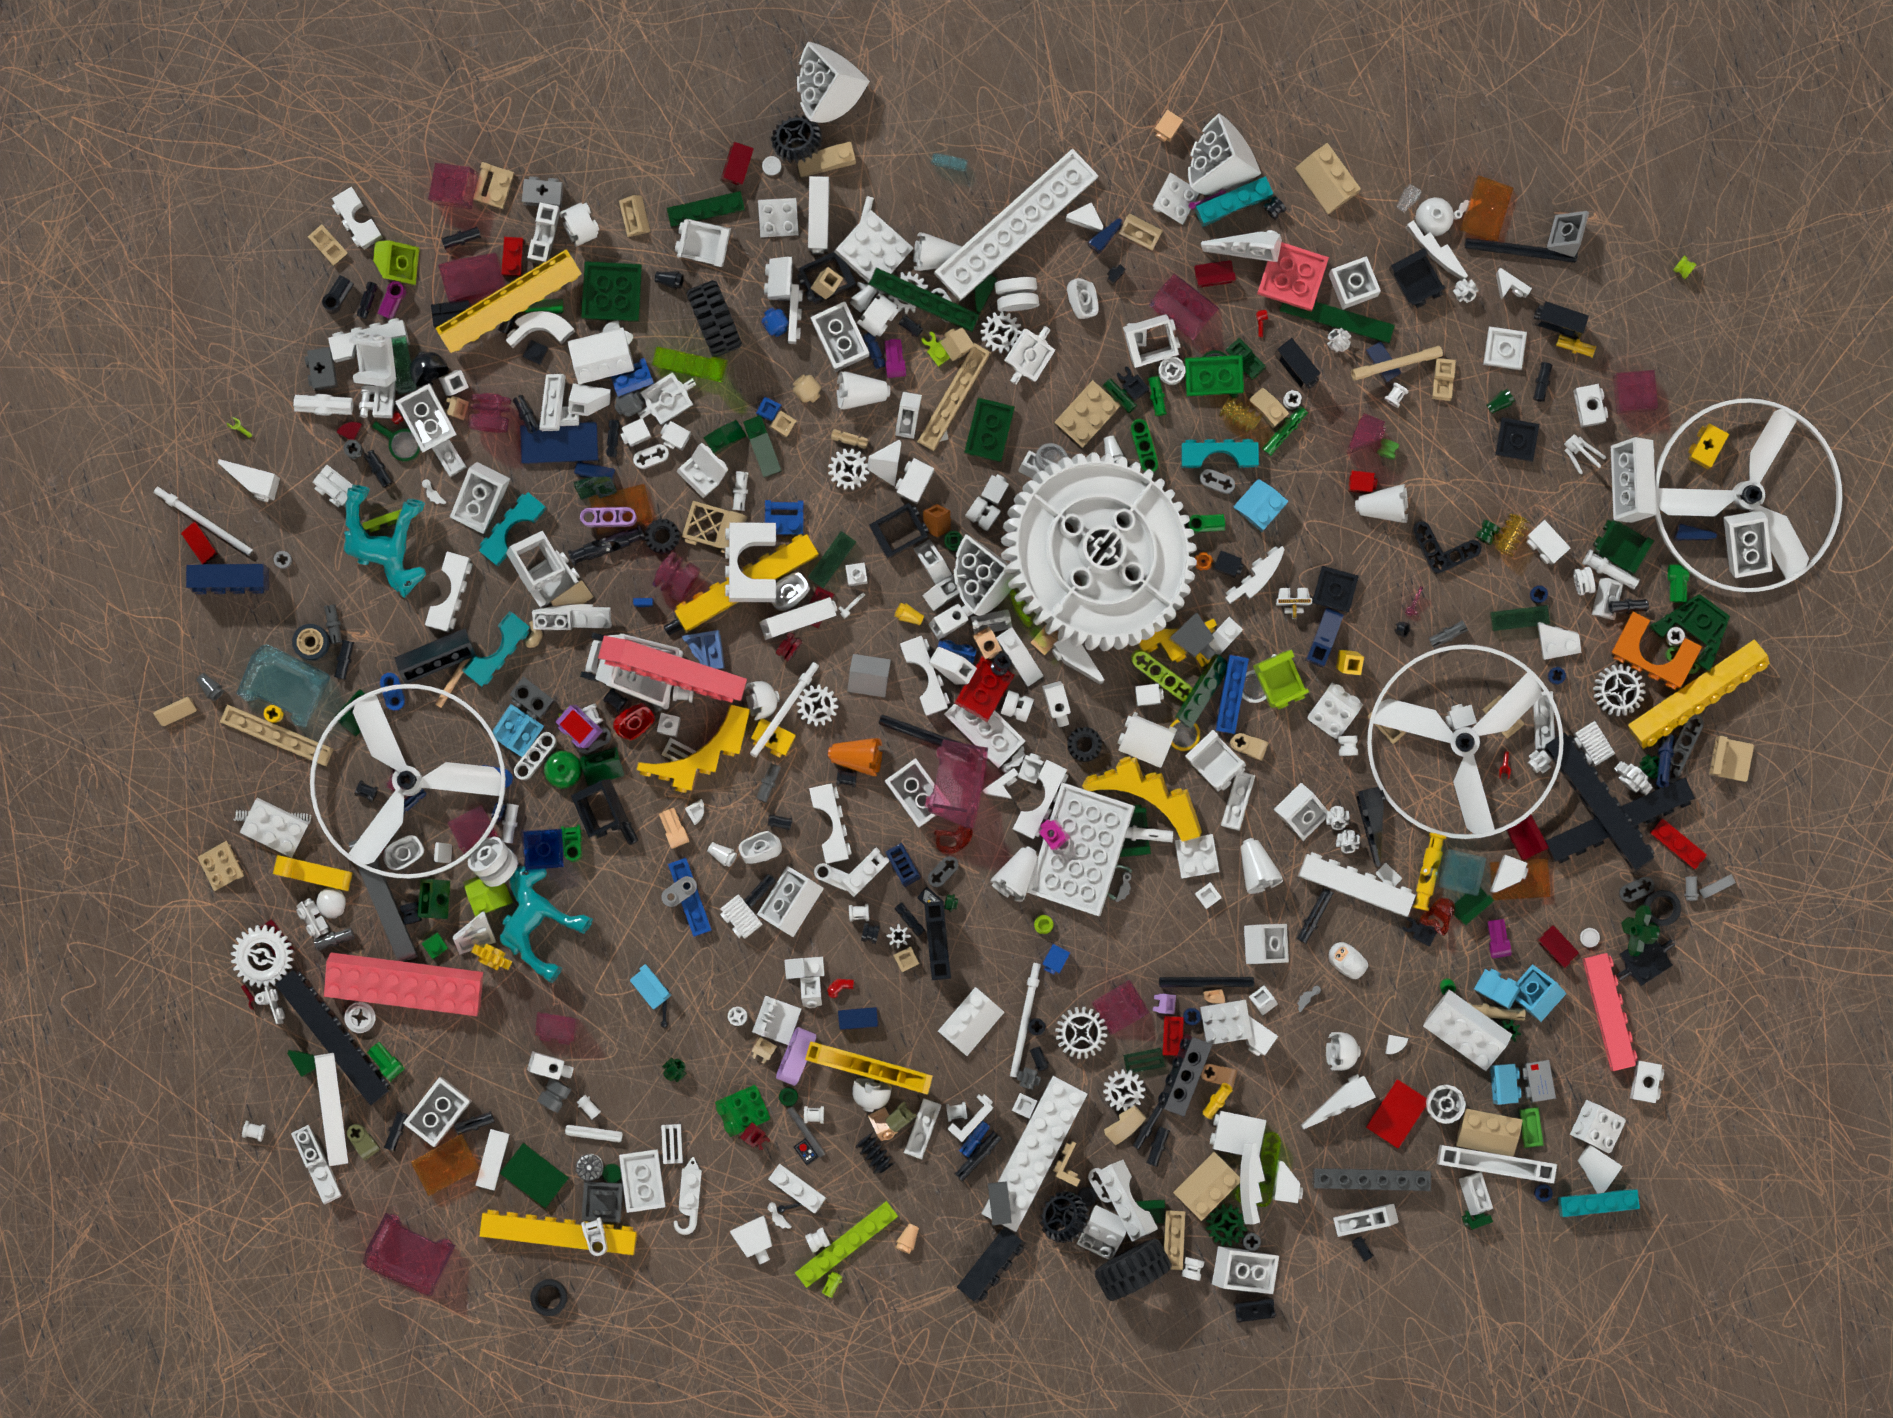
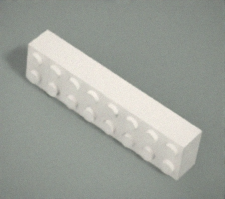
M1052 1076L998 1180V1182L1007 1181L1012 1223L1002 1225L1015 1232L1021 1224L1087 1096V1093ZM988 1199L982 1214L992 1219L990 1200Z

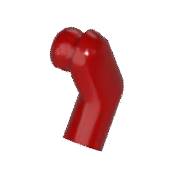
M836 979L827 989L828 996L836 998L843 988L853 989L854 980Z

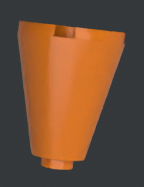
M879 738L834 743L828 749V758L831 759L832 763L870 776H877L875 772L880 771L882 763V752H879V746H882V742Z

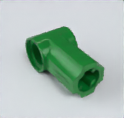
M1196 514L1189 518L1190 521L1186 523V528L1192 529L1194 534L1199 532L1225 531L1224 514ZM1195 519L1200 522L1199 529L1191 526L1192 520Z
M1669 564L1668 581H1670L1669 602H1687V582L1689 581L1690 572L1682 565Z
M381 1042L375 1044L367 1052L380 1067L381 1073L390 1082L405 1070L401 1062L395 1056H392Z

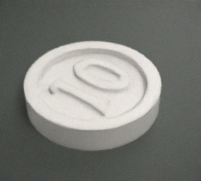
M774 156L767 157L762 163L763 171L770 176L777 175L781 170L780 160Z
M1587 928L1581 932L1580 941L1584 946L1594 947L1598 944L1600 936L1595 929Z

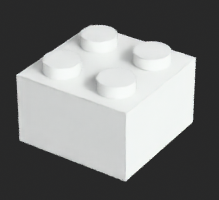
M1367 256L1333 268L1329 273L1342 309L1378 297L1381 292Z

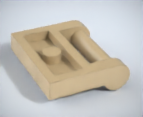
M481 162V172L475 191L471 194L470 199L504 209L515 173ZM488 172H492L494 174L487 196H481Z

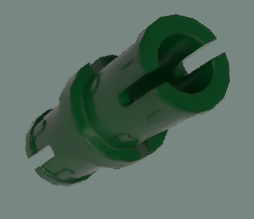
M1112 378L1103 384L1102 387L1114 397L1113 400L1118 402L1128 413H1131L1137 407V404L1126 394L1127 392L1121 389Z

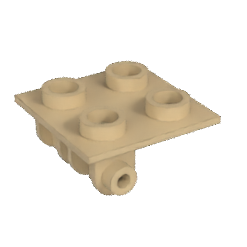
M227 841L198 856L200 864L214 891L236 879L244 877V871L238 864L239 860L235 859L237 856L233 855L231 844L229 845Z

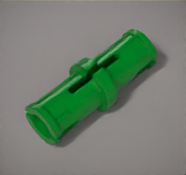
M1160 377L1149 378L1150 400L1153 401L1155 416H1164L1167 412L1164 403L1165 393L1162 392Z

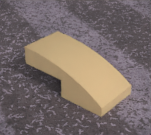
M322 224L308 236L333 266L347 254L346 250Z
M1436 359L1432 399L1451 401L1456 360Z
M1136 1106L1119 1114L1120 1120L1104 1129L1105 1135L1115 1145L1129 1137L1146 1119L1145 1115Z

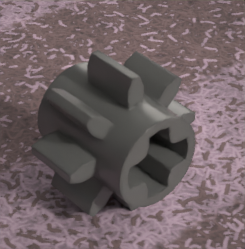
M1024 1067V1071H1019L1017 1080L1020 1081L1019 1086L1032 1090L1034 1085L1039 1086L1041 1077L1037 1076L1038 1071Z

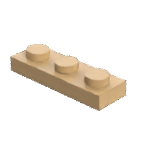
M1166 1210L1164 1250L1172 1263L1171 1269L1183 1270L1185 1211Z

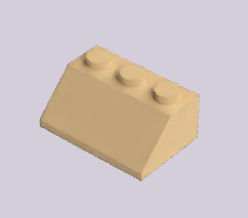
M1328 143L1313 152L1295 168L1327 214H1330L1350 200L1361 190Z
M1465 1108L1460 1120L1456 1146L1513 1157L1520 1136L1522 1119Z
M1213 1152L1173 1193L1202 1221L1240 1183V1177Z

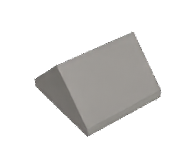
M1581 211L1555 215L1547 248L1575 257L1581 245L1589 212Z
M853 654L847 692L885 697L891 659Z

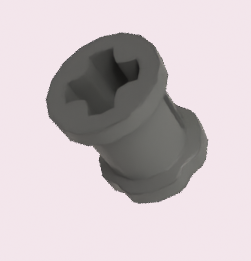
M349 440L344 444V452L349 458L357 459L363 454V449L357 441ZM355 445L358 450L357 452L353 451L351 454L349 448H353Z
M1249 1232L1242 1239V1243L1248 1250L1253 1251L1259 1248L1261 1240L1257 1234ZM1250 1236L1257 1240L1256 1243H1253L1252 1247L1246 1242L1250 1240Z

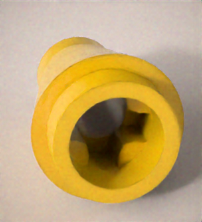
M900 603L894 617H897L899 621L920 626L924 615L907 603Z

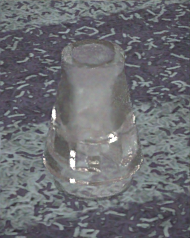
M1409 184L1408 187L1405 186L1396 207L1405 213L1421 198L1422 191L1412 184Z

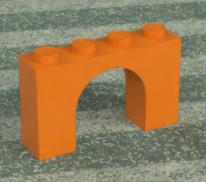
M1633 612L1611 653L1614 655L1613 659L1620 663L1626 661L1632 664V669L1638 672L1643 670L1649 673L1648 677L1658 681L1661 679L1665 681V685L1673 690L1676 687L1680 689L1702 646L1685 638L1676 656L1670 662L1663 665L1651 664L1643 658L1639 649L1640 640L1650 620Z

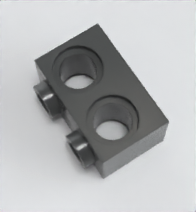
M524 676L509 694L513 697L511 701L518 707L525 706L528 709L526 713L534 719L537 716L542 719L555 702V700ZM523 688L528 689V696L521 699L519 691ZM537 700H542L544 703L541 710L534 709V703Z

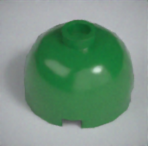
M557 751L547 758L544 764V775L547 781L554 787L559 789L572 787L581 778V762L575 754L569 751Z

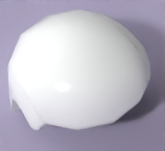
M336 888L323 889L317 898V908L320 914L328 919L337 918L343 914L346 900L342 891Z

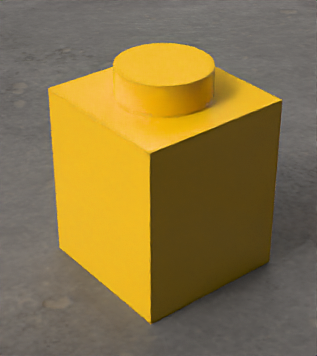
M1339 650L1336 669L1345 674L1361 675L1364 656L1356 651Z

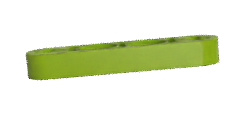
M1138 649L1132 653L1131 660L1135 667L1181 701L1186 700L1188 695L1184 694L1181 696L1182 692L1177 687L1179 685L1184 690L1188 688L1187 691L1190 694L1193 689L1190 684L1146 651ZM1144 655V660L1148 662L1147 666L1141 661L1137 663L1136 657ZM1154 665L1160 666V672L1156 675L1150 673V668ZM1169 676L1175 678V683L1171 686L1165 684V679Z

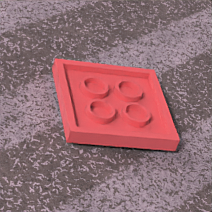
M1281 242L1278 262L1267 261L1257 294L1312 312L1329 257Z

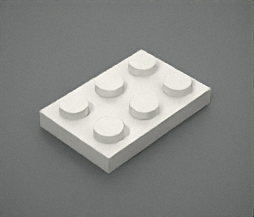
M256 798L240 833L292 858L309 823Z
M1246 1000L1200 1007L1206 1042L1218 1044L1252 1038Z
M658 1149L619 1155L627 1213L666 1207Z

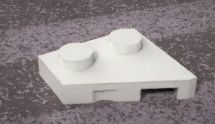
M1541 622L1538 623L1542 658L1544 660L1582 653L1580 638L1577 632L1563 630L1556 626L1552 627Z
M481 912L453 936L459 954L472 951L475 944L484 947L486 943L489 945L496 943L485 912Z

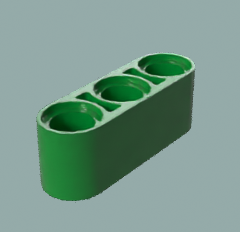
M1136 419L1131 424L1130 433L1143 473L1146 472L1148 469L1145 468L1144 463L1152 461L1155 467L1151 471L1155 473L1158 468V459L1146 421ZM1136 424H1141L1144 427L1142 433L1135 432L1134 426ZM1145 442L1149 445L1150 449L1145 452L1141 451L1139 444Z

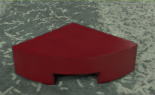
M358 422L346 423L336 433L349 440H355L362 424Z

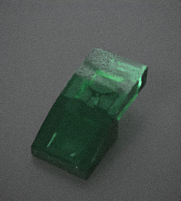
M591 477L573 482L574 488L581 500L594 495H598L601 499L617 493L611 477Z

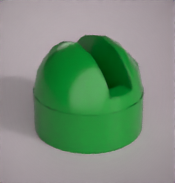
M1449 978L1443 979L1440 983V990L1443 995L1448 990L1453 993L1456 991L1454 981Z

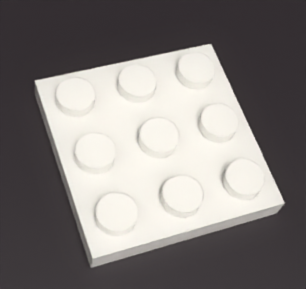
M870 210L834 252L869 283L876 267L891 274L913 250V247Z

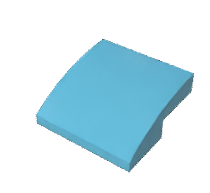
M510 704L492 732L498 742L523 757L544 725Z

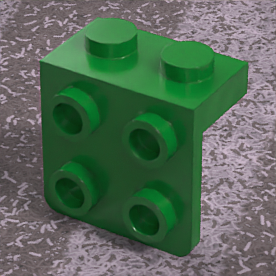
M752 1085L715 1102L716 1110L723 1120L724 1129L729 1134V1137L744 1132L752 1122L755 1125H760L770 1119V1115L756 1085Z

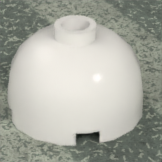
M1434 197L1427 199L1420 204L1416 211V224L1426 235L1430 232L1433 236L1443 235L1453 224V209L1442 198Z
M756 681L748 683L746 691L749 690L750 696H746L751 716H756L754 720L771 716L776 710L777 702L780 700L778 692L774 691L773 687L767 682Z
M1332 1032L1328 1037L1332 1038L1331 1042L1326 1045L1327 1063L1332 1065L1331 1070H1347L1360 1057V1047L1350 1034Z
M857 1078L853 1085V1098L859 1106L863 1107L864 1111L873 1112L874 1109H880L888 1103L892 1086L882 1081L880 1084L874 1082L875 1079Z
M1440 1085L1432 1089L1426 1100V1107L1430 1116L1437 1122L1445 1124L1460 1119L1466 1106L1462 1092L1450 1085Z

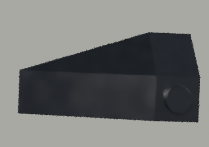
M1378 786L1355 793L1375 867L1381 866L1383 801H1386L1383 790H1379Z

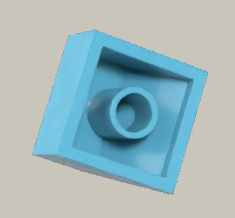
M1257 479L1233 508L1259 531L1263 532L1289 501L1274 488Z
M1532 964L1517 981V987L1521 990L1515 1001L1542 1022L1567 993L1556 981Z
M1515 1064L1491 1065L1493 1104L1518 1103V1098H1521V1088L1517 1087V1079L1520 1078L1519 1068L1515 1067Z

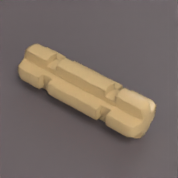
M836 429L831 434L832 440H840L842 443L852 446L858 445L859 448L866 449L868 444L867 438H858L857 435L846 432L841 433V431Z

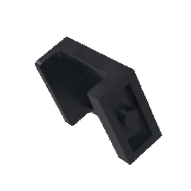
M1425 248L1392 264L1389 268L1410 308L1416 306L1418 309L1427 304L1426 300L1431 297L1433 300L1441 297L1446 289L1428 260V253Z

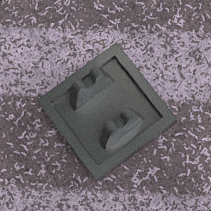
M584 1181L582 1220L595 1221L600 1217L602 1222L620 1223L623 1184Z

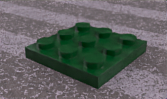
M585 261L581 318L587 320L639 322L642 264Z

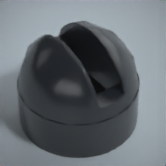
M1400 621L1395 624L1397 629H1394L1398 636L1406 638L1410 632V624Z

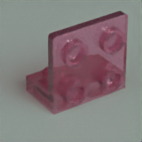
M1130 980L1092 1002L1095 1010L1100 1014V1018L1104 1019L1103 1023L1107 1026L1110 1035L1115 1034L1149 1013Z

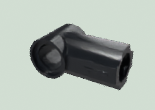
M340 275L329 293L322 299V304L328 313L335 314L340 311L341 305L353 288L354 283L344 276ZM330 300H336L334 307H327V303Z

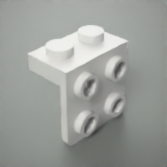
M701 443L692 457L678 468L677 473L700 496L705 498L720 484L728 468L722 460L713 454L708 446Z
M1332 682L1308 715V720L1333 738L1338 739L1358 714L1363 704L1357 697L1345 692L1343 687Z
M1586 1100L1570 1135L1607 1153H1611L1626 1120L1614 1112Z

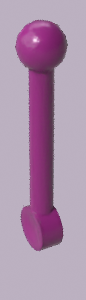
M1221 189L1219 193L1197 202H1190L1188 206L1193 210L1202 203L1226 194V191Z

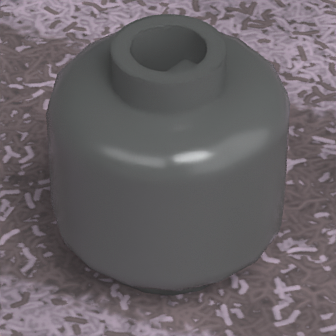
M638 390L617 396L615 409L620 415L623 414L626 417H630L642 410L644 399Z

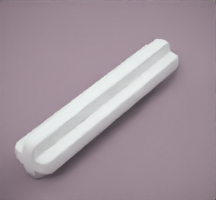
M567 1125L565 1129V1134L569 1136L621 1142L623 1135L619 1131Z

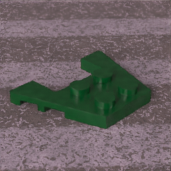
M1698 594L1679 606L1678 609L1665 615L1664 618L1656 623H1652L1649 629L1663 639L1668 631L1677 624L1707 646L1695 660V663L1707 672H1710L1730 616L1701 594Z

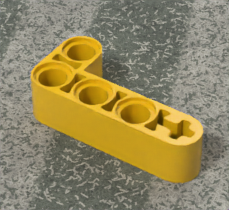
M279 855L276 857L273 870L275 875L349 891L353 872Z

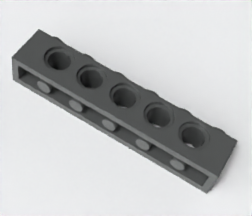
M1313 1168L1312 1187L1325 1189L1431 1191V1171Z

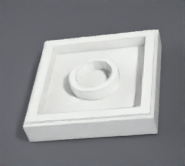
M1489 326L1483 365L1522 370L1527 332Z

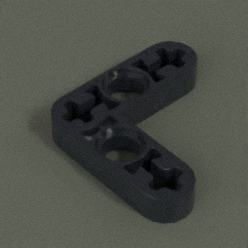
M1420 521L1413 527V535L1429 569L1433 573L1439 574L1475 558L1481 552V544L1476 540H1469L1442 553L1428 523ZM1419 525H1421L1422 528L1426 527L1427 530L1424 532V534L1426 537H1428L1429 535L1431 537L1430 539H1426L1423 543L1420 541V539L1424 538L1422 533H1417ZM1428 542L1435 545V550L1432 553L1426 552L1424 548ZM1469 544H1472V546H1477L1475 554H1473L1472 551L1465 554L1468 558H1464V553L1460 549L1461 547H1463V550L1465 551L1470 547ZM1454 551L1458 552L1461 556L1458 562H1453L1450 559V554ZM1437 552L1439 553V556H1436L1437 561H1442L1443 563L1441 570L1433 567L1435 564L1434 558L1429 560V557Z

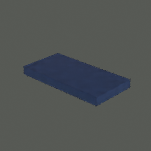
M597 422L579 423V425L560 426L559 431H541L540 429L535 431L531 425L534 432L531 434L528 433L525 425H520L522 464L598 461Z

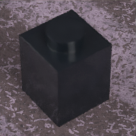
M1221 550L1213 570L1235 578L1236 574H1241L1244 564L1241 563L1242 558Z

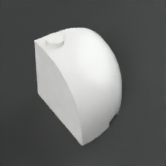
M808 42L804 48L799 62L802 65L800 77L797 76V91L801 94V107L810 121L824 123L835 120L848 112L856 104L870 81L852 63L836 52L812 42Z
M1221 114L1215 116L1202 130L1204 133L1199 142H1195L1190 155L1192 157L1191 167H1188V178L1191 188L1204 195H1214L1219 193L1221 189L1228 193L1246 185L1261 174L1256 159L1243 136Z
M966 534L956 553L955 584L958 587L962 601L975 615L981 616L993 610L1010 593L1013 588H1009L1008 582L1014 576L1013 574L1008 575L1004 573L1003 568L1008 565L1006 561Z

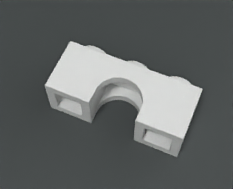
M352 187L332 198L335 203L332 207L337 215L341 213L345 220L342 223L347 231L352 230L355 236L351 238L357 247L361 245L365 250L375 244V242L383 239L372 219L365 223L355 221L354 215L358 209L363 207V204Z
M540 202L536 217V230L533 240L531 239L527 257L529 262L543 264L550 259L560 214L559 206Z

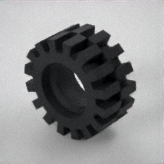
M661 518L652 521L647 526L645 540L649 548L655 553L668 554L678 546L680 534L677 526L672 521ZM660 529H665L670 533V539L664 544L658 543L655 539V534Z
M1087 727L1077 728L1073 731L1067 742L1069 754L1080 762L1094 760L1102 748V741L1098 732ZM1082 737H1087L1092 742V748L1088 752H1082L1077 747V742Z

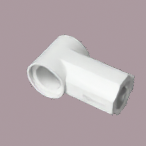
M824 863L818 864L814 868V876L818 880L846 891L840 883L849 875L848 873ZM821 866L828 869V875L824 878L820 877L817 873Z

